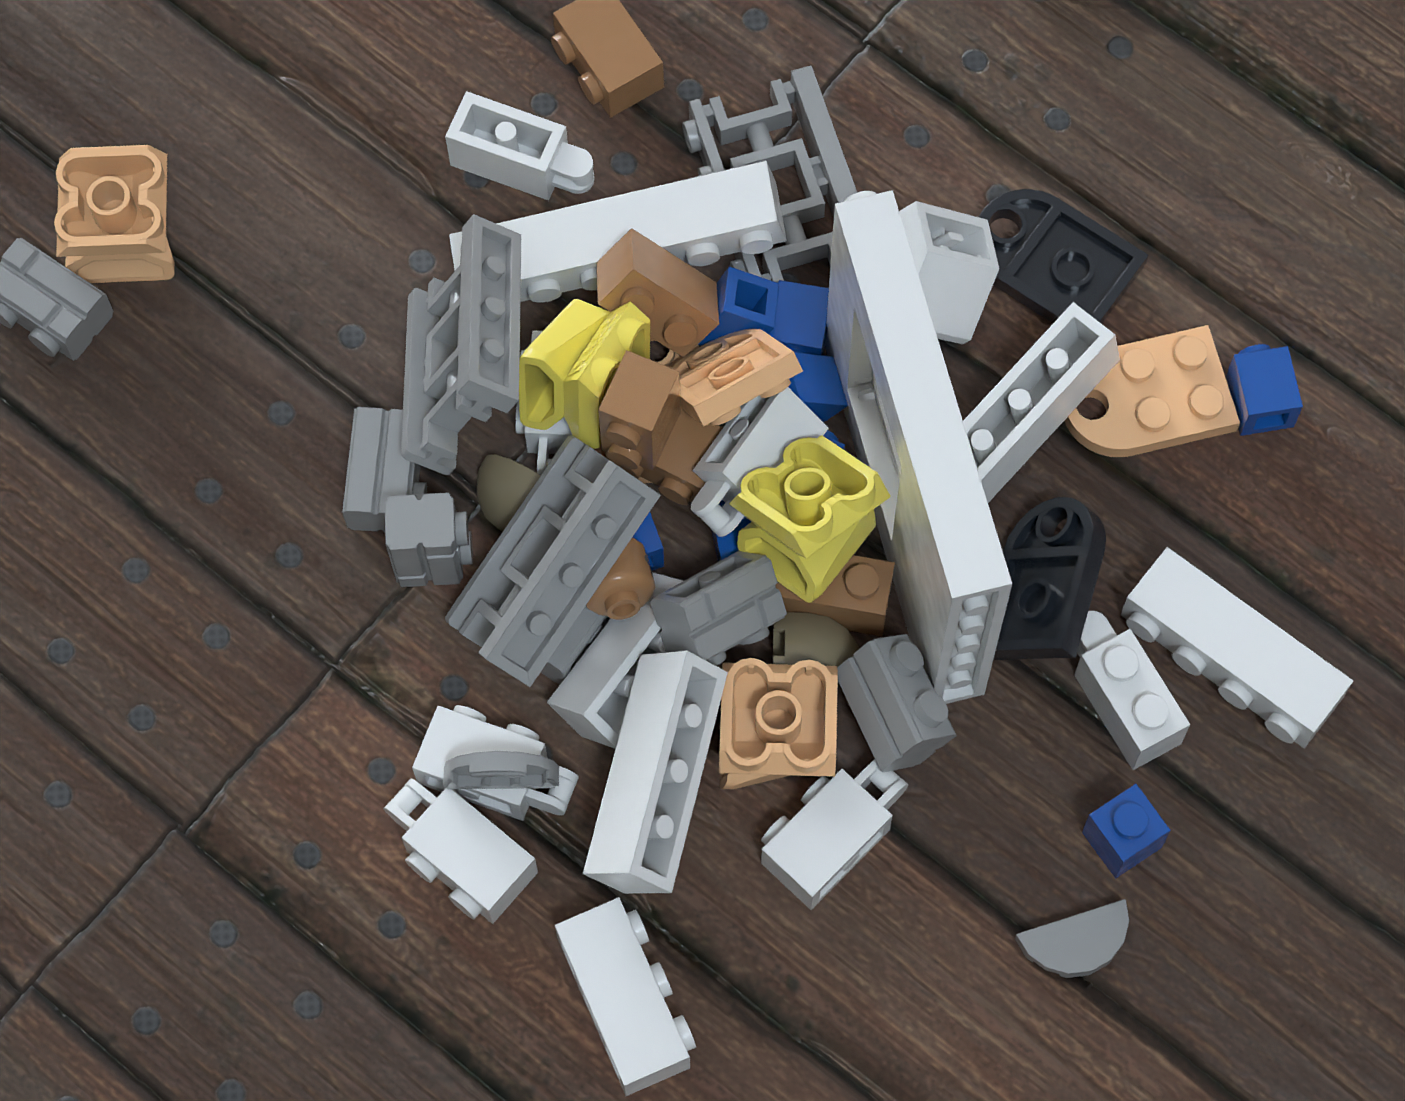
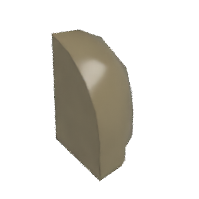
M496 454L487 455L477 474V501L485 518L503 532L541 475L509 458Z
M787 612L785 618L773 624V664L794 665L802 660H814L824 666L838 667L845 660L853 657V654L859 650L858 644L848 629L827 616L804 612Z

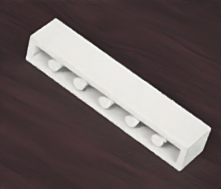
M767 161L496 223L521 234L520 302L527 300L549 302L559 298L562 292L580 288L597 290V262L631 228L692 266L710 265L717 262L720 256L741 251L745 254L763 253L770 250L773 244L787 241L777 184ZM462 232L449 234L454 270L460 266Z

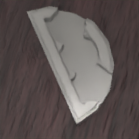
M510 751L475 752L456 756L446 761L444 766L443 787H447V789L555 788V786H559V766L554 760L535 754Z
M1126 899L1018 933L1015 936V940L1029 961L1032 963L1034 961L1047 971L1058 973L1059 976L1065 978L1091 975L1107 966L1124 943L1129 924Z

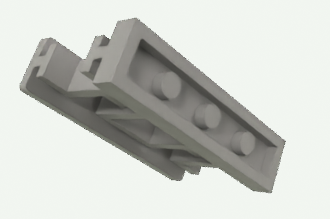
M811 65L792 70L791 81L782 83L781 79L770 82V98L773 103L771 107L727 119L720 96L710 98L709 104L703 106L700 99L689 101V120L682 122L684 137L690 153L699 151L704 167L698 168L699 176L724 171L710 130L711 126L715 128L720 145L748 138L753 152L730 158V169L767 161L771 171L795 165L806 198L781 205L787 239L785 241L786 245L763 252L762 266L765 272L763 275L760 274L754 254H745L742 251L734 253L736 260L730 261V267L777 283L779 280L784 281L781 271L823 258H828L831 266L833 232L807 239L802 223L824 217L825 202L823 195H826L834 217L835 204L843 202L850 195L857 193ZM792 103L812 158L808 157L802 138L774 146L770 137V131L791 126L792 109L790 104Z
M474 214L462 227L460 266L446 282L433 278L428 284V292L414 288L408 295L401 456L405 460L444 475H450L456 468L458 432L471 417L486 422L491 417L492 407L508 413L519 401L521 234Z
M568 436L445 616L446 622L457 629L463 636L482 647L478 653L486 660L531 687L661 495L575 436Z

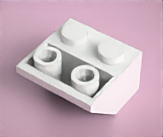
M915 201L900 210L899 213L937 338L964 344L970 341L999 271L988 220Z

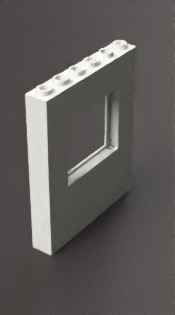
M893 190L879 194L873 191H862L850 195L843 202L835 204L825 348L827 355L834 357L848 406L843 410L857 458L878 472L891 496L874 509L875 520L887 561L895 562L893 582L910 640L923 656V667L935 692L948 704L985 694L1012 581Z

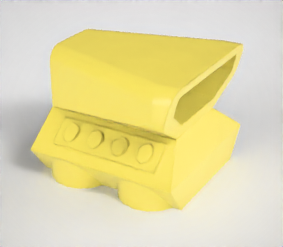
M573 299L520 356L519 412L521 423L530 428L547 430L565 417L573 436L592 449L600 448L601 437L598 409L626 350L650 359V319L632 302H628L610 312L582 300Z
M822 435L818 438H801L790 443L783 453L784 462L776 468L764 467L749 472L740 484L741 493L736 495L729 503L751 521L738 533L737 545L739 551L766 555L772 562L777 581L808 603L813 602L823 594L876 527L874 509L891 497L878 472Z

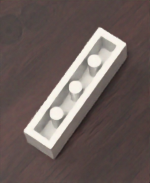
M1074 302L963 420L988 503L1120 360L1115 334Z
M1168 547L1128 595L1121 616L1127 619V626L1138 637L1147 642H1154L1156 640L1173 653L1174 661L1183 670L1195 676L1204 675L1219 686V693L1230 704L1242 710L1248 707L1266 720L1265 726L1274 736L1286 743L1292 744L1296 742L1304 749L1344 698L1353 683V680Z
M689 651L640 655L586 859L584 875L625 894L672 893L728 672Z

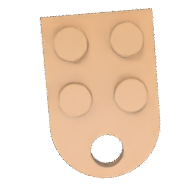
M1209 325L1119 345V362L1085 397L1101 401L1106 408V414L1099 419L1090 420L1081 416L1077 408H1075L1064 420L1070 433L1080 444L1097 454L1108 457H1128L1236 432L1240 425Z
M745 329L719 337L695 349L671 367L680 371V407L703 427L709 423L715 426L730 421L741 412V405L758 396L767 398L782 392L791 384L790 378L803 372L794 351L761 329Z

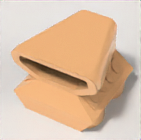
M150 145L70 148L59 158V164L56 169L58 182V212L54 221L57 233L56 257H66L65 267L89 283L157 281L173 278L175 262L166 236L167 154Z
M755 658L742 659L737 663H723L722 669L728 673L721 697L720 788L734 790L791 775L835 777L837 666H824L814 660H802L794 665L766 664L762 660Z

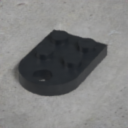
M1020 189L1004 193L992 200L979 215V218L988 220L989 227L995 220L1005 218L1015 222L1020 230L1012 238H1000L991 231L999 265V271L993 285L1052 323L1074 302L1102 324L1144 268L1149 256L1064 201L1040 190Z
M1057 497L1044 501L1026 513L1009 535L1003 555L1012 581V587L993 660L1076 658L1106 547V533L1101 519L1080 501L1069 497ZM1067 518L1066 525L1062 531L1053 536L1058 524Z

